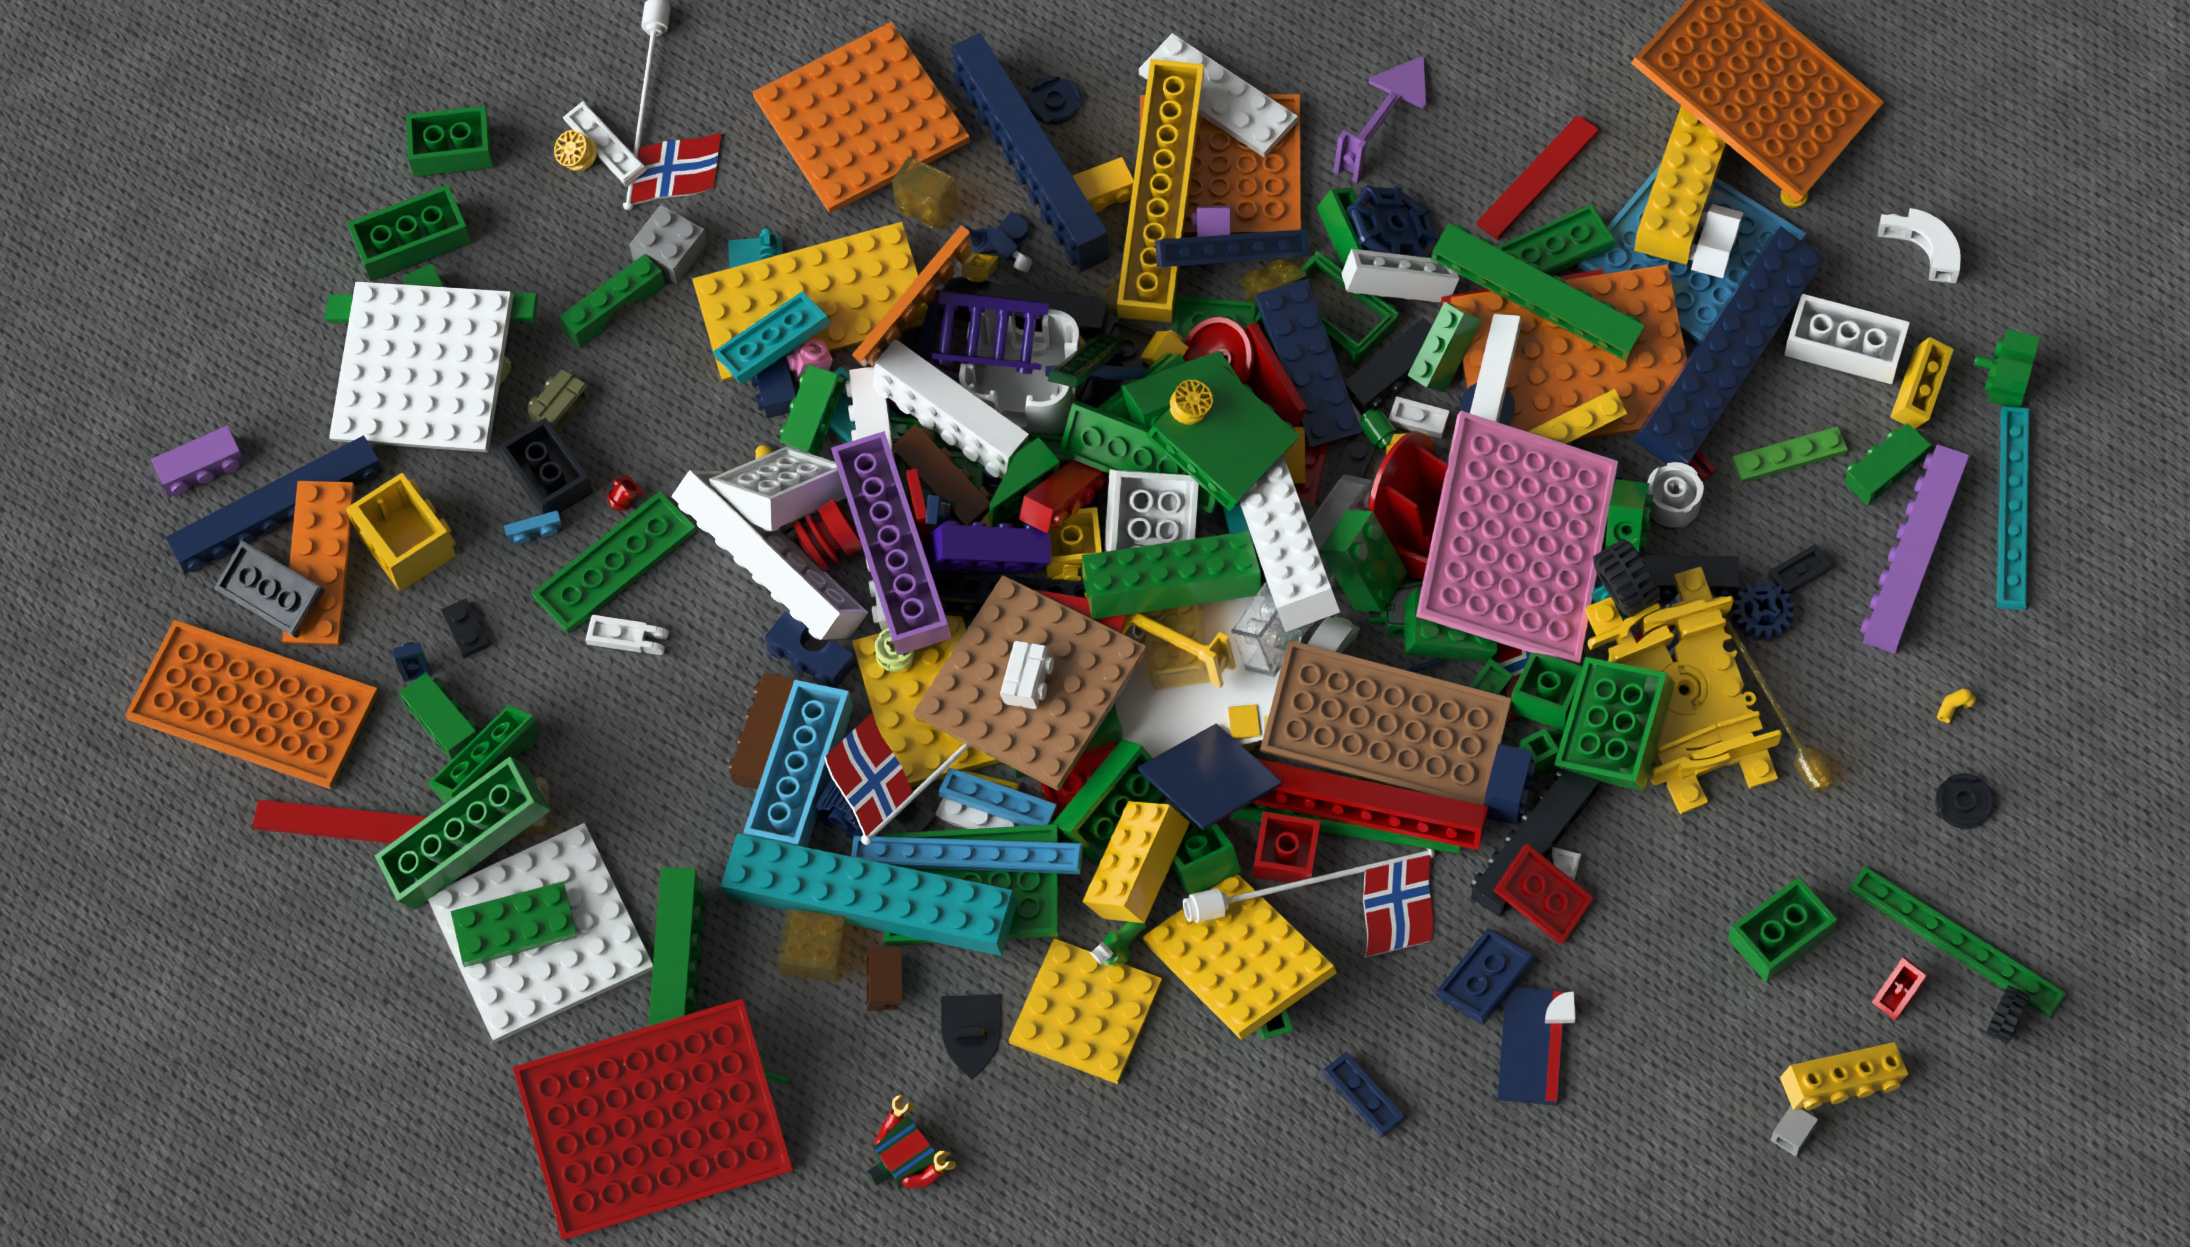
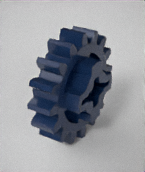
M1756 581L1755 588L1747 584L1744 592L1738 591L1737 600H1734L1732 606L1734 610L1732 619L1738 620L1737 629L1745 628L1744 636L1747 637L1751 633L1755 634V641H1758L1760 636H1765L1766 641L1769 642L1772 634L1779 639L1782 630L1788 632L1789 622H1793L1794 613H1792L1794 603L1789 602V593L1781 594L1782 586L1773 589L1772 583L1768 581L1766 587H1762L1760 581ZM1745 609H1746V612L1750 614V616H1751L1750 619L1747 617V615H1746V613H1745Z

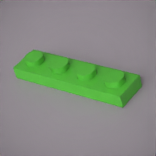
M1837 426L1735 455L1732 458V462L1741 483H1746L1847 454L1848 449Z

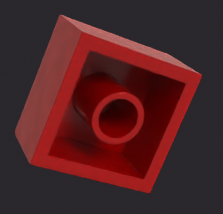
M1263 812L1253 878L1284 883L1312 878L1320 821Z

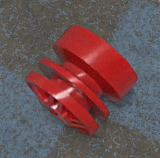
M834 498L818 507L822 518L821 521L817 522L810 514L805 515L810 528L807 529L800 520L793 523L798 540L804 551L823 572L831 569L826 559L827 556L836 565L840 563L836 552L839 548L849 557L863 549L858 532Z

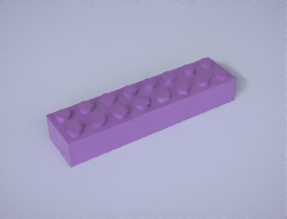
M885 431L832 447L831 450L897 655L951 639L948 623Z

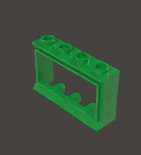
M1318 251L1282 285L1285 286L1306 280L1319 269L1346 290L1341 274L1343 270L1336 265L1331 257L1324 256ZM1349 292L1383 319L1357 344L1321 316L1333 352L1338 354L1342 349L1351 355V366L1356 368L1398 327L1399 313L1392 304L1385 303L1377 295Z

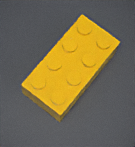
M1128 801L1082 902L1101 918L1145 923L1190 822L1171 805Z

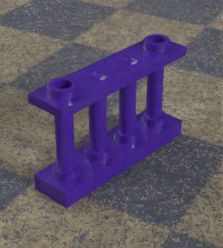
M935 290L934 301L941 303V308L944 309L939 352L928 351V357L935 359V364L951 366L952 361L1015 367L1017 373L1032 374L1033 369L1041 370L1042 365L1037 362H1031L1036 319H1039L1040 314L1048 315V303ZM958 305L969 306L968 311L971 312L966 355L950 353L954 312L958 310ZM985 308L996 309L995 314L998 315L993 358L977 356L982 313H985ZM1012 311L1023 312V317H1025L1020 360L1004 359L1009 316H1012Z

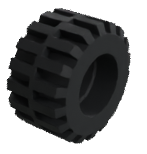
M1623 538L1593 556L1594 567L1601 582L1623 614L1633 617L1661 599L1659 587L1639 552L1629 541Z

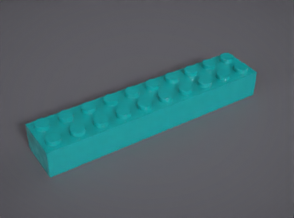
M738 833L720 885L729 899L998 956L1003 955L1018 904L1013 890Z

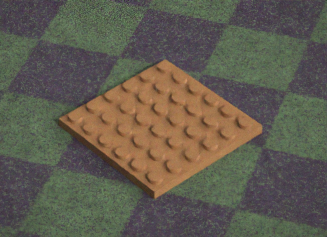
M1002 575L914 710L913 715L916 719L1059 791L1148 650L1145 645ZM1016 641L1031 645H1044L1048 648L1051 657L1054 659L1052 673L1046 674L1044 681L1047 685L1046 696L1044 700H1039L1036 709L1007 705L1003 702L1000 695L1012 648Z

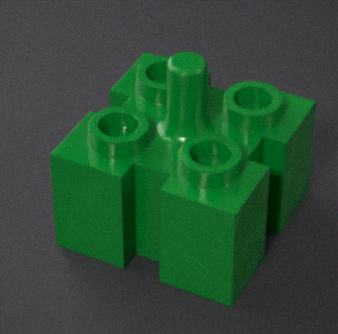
M2007 329L2005 338L1998 339L1993 359L1976 355L1974 365L1990 369L1984 391L1989 392L1988 402L2008 407H2021L2040 337Z

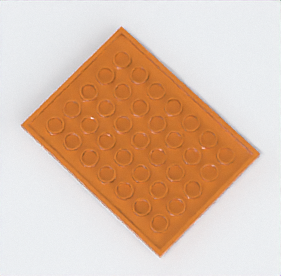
M1687 0L1631 62L1632 65L1797 202L1802 199L1884 103L1883 100L1762 0Z
M1668 265L1565 280L1570 287L1576 290L1583 289L1587 291L1593 299L1599 302H1608L1616 308V311L1624 315H1633L1641 321V324L1645 325L1642 335L1626 362L1492 291L1451 297V304L1464 307L1482 318L1462 359L1467 389L1478 382L1493 315L1521 316L1522 324L1507 389L1515 401V413L1509 426L1526 432L1613 389L1616 390L1627 414L1573 441L1638 432L1687 360Z

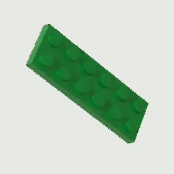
M1077 400L1072 403L1058 454L1107 473L1110 472V469L1189 475L1146 436L1150 429ZM1199 484L1197 508L1212 513L1215 510L1217 500Z
M659 491L532 592V597L569 635L697 532L696 527Z

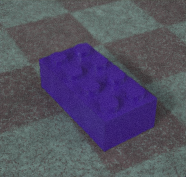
M945 521L925 537L926 559L930 570L1035 574L1051 563L1050 532L1047 534L1031 525H1026L1022 529L1014 528L1013 524H998L997 527H987L986 523L974 522L970 523V526H961L958 521Z

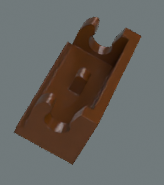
M869 946L866 954L867 1011L896 1010V1005L902 1004L901 947Z

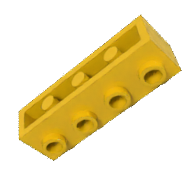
M1893 1042L1793 1064L1788 1067L1780 1079L1793 1110L1804 1107L1806 1110H1812L1822 1105V1103L1830 1101L1832 1104H1838L1852 1096L1865 1098L1879 1090H1883L1885 1093L1894 1091L1901 1086L1900 1083L1908 1075V1072L1897 1046Z

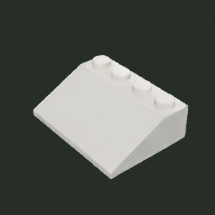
M787 446L709 479L710 485L751 524L763 527L765 531H776L780 526L796 522L807 514H815L818 512V507L831 498H834L837 502L847 498L834 461Z
M1110 469L1104 552L1195 539L1199 483L1190 475Z

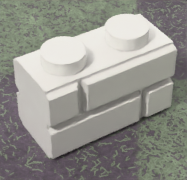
M1019 641L1014 642L1000 692L1005 704L1036 709L1039 700H1044L1047 691V685L1044 681L1046 674L1052 673L1054 659L1051 657L1046 646L1031 645Z

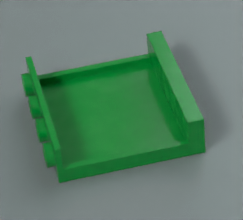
M1216 361L1197 380L1204 383L1210 389L1213 397L1211 409L1205 418L1197 424L1186 425L1177 421L1169 408L1152 426L1146 436L1230 512L1288 449H1291L1300 435L1296 433L1295 428L1290 423L1284 422L1275 414L1274 409L1269 404L1263 403L1255 396L1253 390L1248 385L1242 384L1234 377L1228 367Z

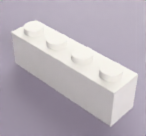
M1351 249L1341 273L1347 292L1430 302H1440L1441 297L1452 295L1459 281L1458 273L1431 260V258Z

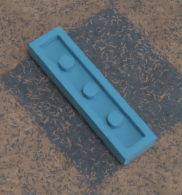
M950 767L939 789V797L1023 826L1049 825L1057 810V804Z

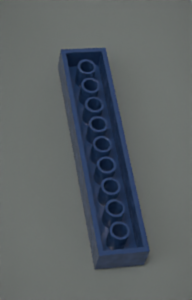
M978 33L953 45L951 62L955 69V72L952 74L958 87L963 86L965 88V96L969 105L977 107V115L983 126L988 125L991 130L989 133L993 143L996 146L1000 145L1004 150L1002 155L1008 166L1013 165L1016 169L1014 173L1017 181L1021 186L1025 184L1028 188L1027 195L1034 206L1038 204L1040 207V216L1046 226L1051 225L1054 230L1052 234L1056 243L1059 246L1063 245L1067 250L1065 255L1070 265H1076L1081 273L1108 260V234L1105 227L982 34Z
M1780 226L1766 241L1633 438V441L1666 465L1672 462L1687 465L1825 258Z

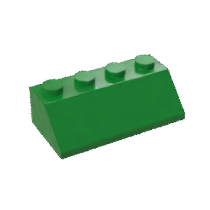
M1216 351L1122 385V390L1131 422L1151 429L1171 407L1169 401L1176 388L1184 381L1198 380L1216 361L1228 367L1234 377L1239 381L1240 379L1221 351Z
M508 705L427 784L441 801L446 804L511 756L515 759L520 753L528 750L534 744V740L540 735L536 718L529 713Z
M1125 739L1120 741L1052 823L1058 825L1059 834L1067 843H1082V855L1098 866L1128 801L1156 804L1163 796V793L1138 771L1140 765L1153 759L1152 756L1142 745Z

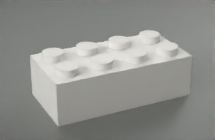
M1801 294L1784 356L1892 384L1910 322Z

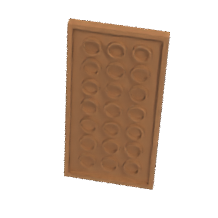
M1288 640L1260 751L1397 788L1484 805L1485 793L1497 747L1501 742L1511 698Z

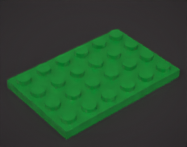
M1057 824L891 833L886 834V837L1059 843V830ZM908 868L1013 890L1018 904L1007 939L1059 937V874ZM884 932V943L886 946L936 943Z

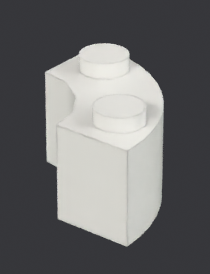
M1714 204L1711 205L1708 212H1703L1699 226L1703 228L1698 245H1692L1689 260L1693 261L1691 270L1720 278L1724 277L1744 212Z

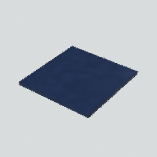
M1217 723L1138 767L1139 772L1202 830L1282 785V782Z

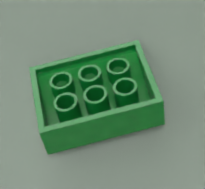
M1585 657L1554 765L1615 786L1645 792L1675 682L1665 672Z

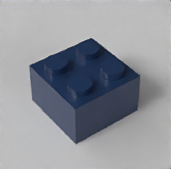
M1498 744L1485 793L1484 805L1488 806L1487 819L1517 825L1518 817H1523L1525 814L1536 763L1531 762L1532 751Z

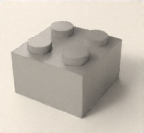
M662 205L657 208L629 244L634 261L646 254L662 271L663 277L675 284H678L708 245L705 230L702 227Z

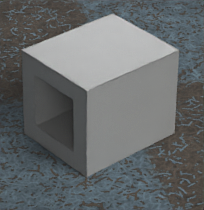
M1791 1105L1773 1131L1771 1141L1797 1156L1815 1130L1818 1119L1815 1118L1812 1111L1806 1110L1805 1107L1793 1110Z

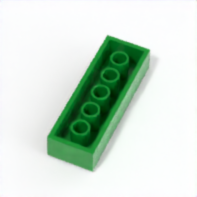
M1250 531L1082 555V577L1092 620L1260 595L1261 573Z
M510 756L377 853L375 858L397 902L416 909L551 810L528 766Z
M661 867L648 1026L698 1012V998H695V988H700V971H697V961H702L703 953L702 944H699V934H704L705 927L704 917H701V907H706L707 894L706 890H703V879L698 878L696 868Z

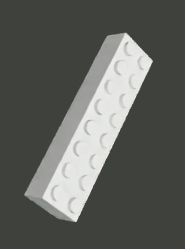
M1282 455L1240 499V504L1285 632L1340 613L1288 466Z
M689 470L672 495L679 503L678 507L686 514L693 516L697 520L698 527L710 533L716 539L715 542L719 547L728 550L734 556V561L738 565L747 568L753 574L752 578L758 584L766 586L772 592L771 596L773 599L791 610V616L803 622L809 628V633L818 640L849 639L868 612L826 572H823L817 564L812 562L808 555L780 528L776 531H765L763 527L751 524L709 483L710 478L722 474L720 471Z

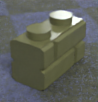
M560 370L556 376L552 375L547 380L544 391L539 396L535 395L528 404L530 420L537 423L546 417L556 433L559 434L590 397L587 385L566 371Z

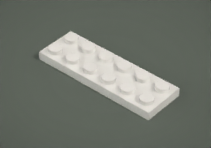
M1173 33L1139 68V75L1148 80L1150 59L1204 64V85L1200 115L1264 158L1298 122L1296 114Z

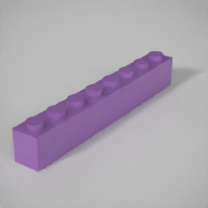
M1938 444L1933 454H1927L1923 469H1926L1927 472L1925 477L1919 475L1914 492L1918 493L1916 500L1910 499L1905 515L1909 516L1908 522H1901L1896 538L1901 539L1898 547L1893 545L1887 560L1892 562L1890 569H1883L1878 585L1883 586L1880 594L1875 592L1869 608L1874 611L1871 617L1865 616L1860 630V632L1865 633L1863 643L1893 654L1896 653L1969 458L1968 454Z

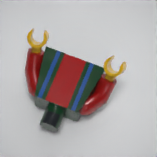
M899 1095L893 1099V1109L883 1122L874 1142L875 1147L873 1150L879 1163L866 1171L875 1186H878L890 1177L898 1189L904 1186L908 1189L925 1188L935 1182L944 1173V1169L952 1170L956 1167L955 1161H948L945 1164V1159L951 1152L940 1151L936 1153L910 1117L906 1116L904 1118L903 1113L911 1112L914 1109L913 1102H908L905 1108L902 1107V1100L905 1098V1095Z

